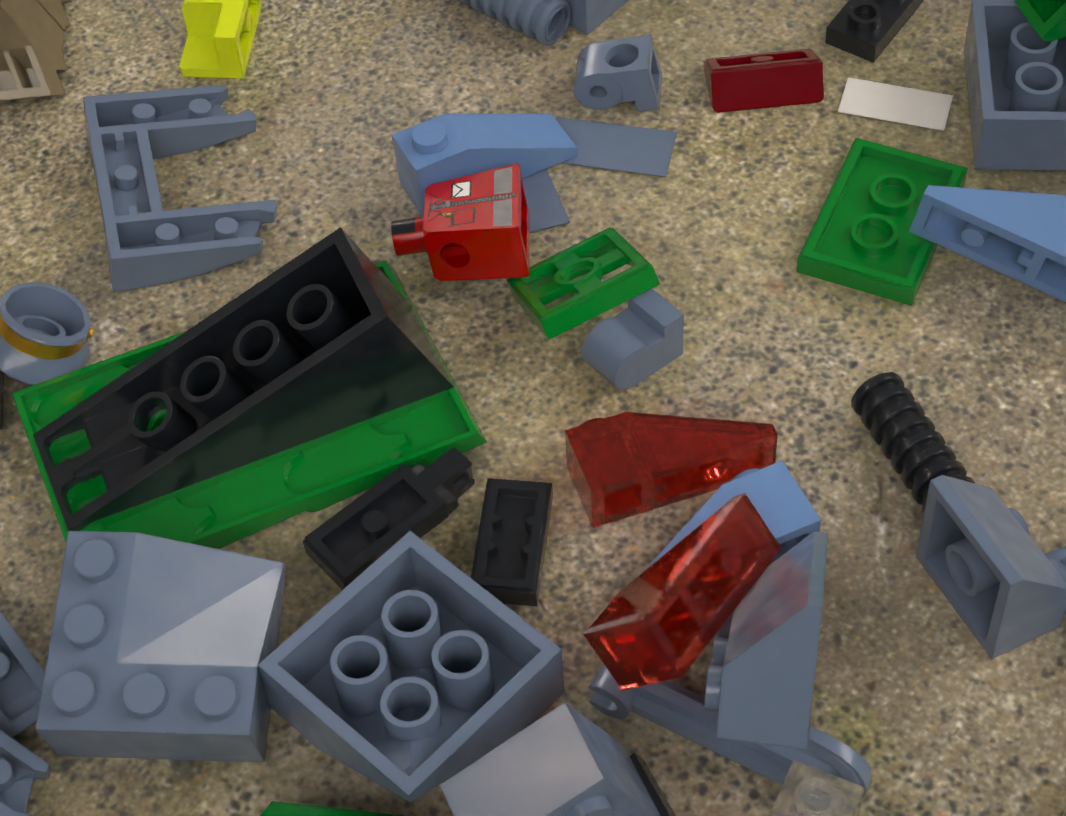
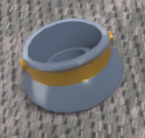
M36 282L17 284L5 291L0 300V370L13 380L33 386L85 367L90 353L88 339L92 338L94 327H91L89 313L81 301L68 291L50 284Z

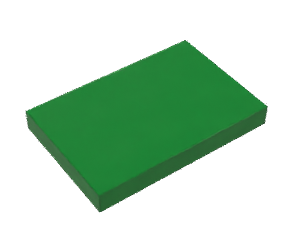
M855 138L798 256L796 272L912 306L938 244L909 232L923 194L928 185L963 188L968 168Z

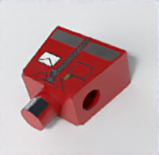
M519 164L431 184L425 189L424 216L391 222L392 241L396 255L403 256L427 252L433 277L439 281L522 278L530 276L529 209Z

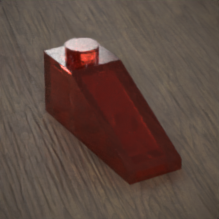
M624 412L607 418L590 419L580 426L565 430L567 470L592 528L718 490L722 484L730 482L745 470L752 468L762 469L776 463L778 433L774 425L768 423Z
M746 493L737 495L620 590L583 635L622 690L682 678L782 547Z

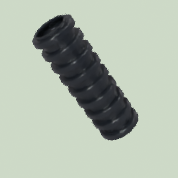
M894 372L881 373L866 380L856 390L851 399V407L857 415L861 416L862 423L867 430L871 431L870 434L876 444L881 445V451L887 459L891 460L893 469L897 474L901 475V480L906 488L912 490L911 495L917 504L922 505L924 513L930 480L945 475L971 483L975 482L971 477L966 476V469L961 462L956 461V456L952 449L945 446L946 442L940 432L935 431L933 422L929 417L925 416L921 405L915 402L911 391L904 387L905 384L899 374Z

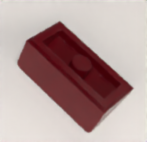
M810 48L709 58L703 61L711 106L718 113L819 103L824 98L823 62Z

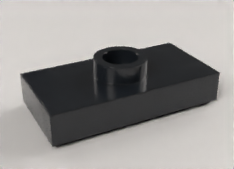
M487 478L471 579L503 604L535 607L538 605L553 501L552 483Z

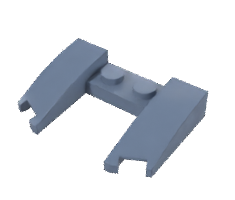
M225 85L83 97L85 129L91 165L95 173L113 292L161 285L205 274L261 253L263 238L256 236L262 224L274 223L277 217L276 199L164 211L162 207L154 159L192 152L256 132V116L250 109L236 115H229L221 107L228 99V88Z

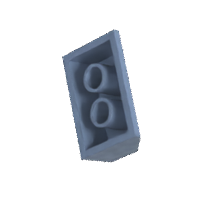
M815 531L738 588L733 612L720 611L718 632L713 646L712 663L709 664L704 704V709L718 710L716 738L807 749L823 608L828 533Z

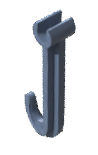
M615 644L589 686L590 690L595 692L589 703L605 715L623 719L628 716L630 711L823 804L844 806L860 801L872 783L869 763L859 753L829 734L809 726L807 749L716 738L718 710L704 709L705 697L654 674V666L649 658L629 645Z

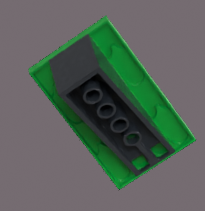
M341 227L189 330L12 393L65 542H67L68 531L137 532L220 549L304 511H320L372 488L404 463L410 468L418 464H422L426 468L453 447L464 453L487 443L394 268L386 260L374 264Z

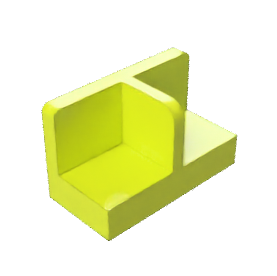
M184 0L182 13L188 35L179 65L181 75L183 77L244 79L262 8L261 0Z

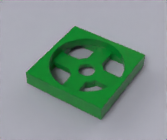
M611 227L529 267V277L509 278L506 280L514 299L548 340L660 285L653 266ZM626 264L631 266V268L603 282L601 281L604 275ZM585 275L581 278L575 279L578 276ZM566 294H577L549 309H546L544 306Z

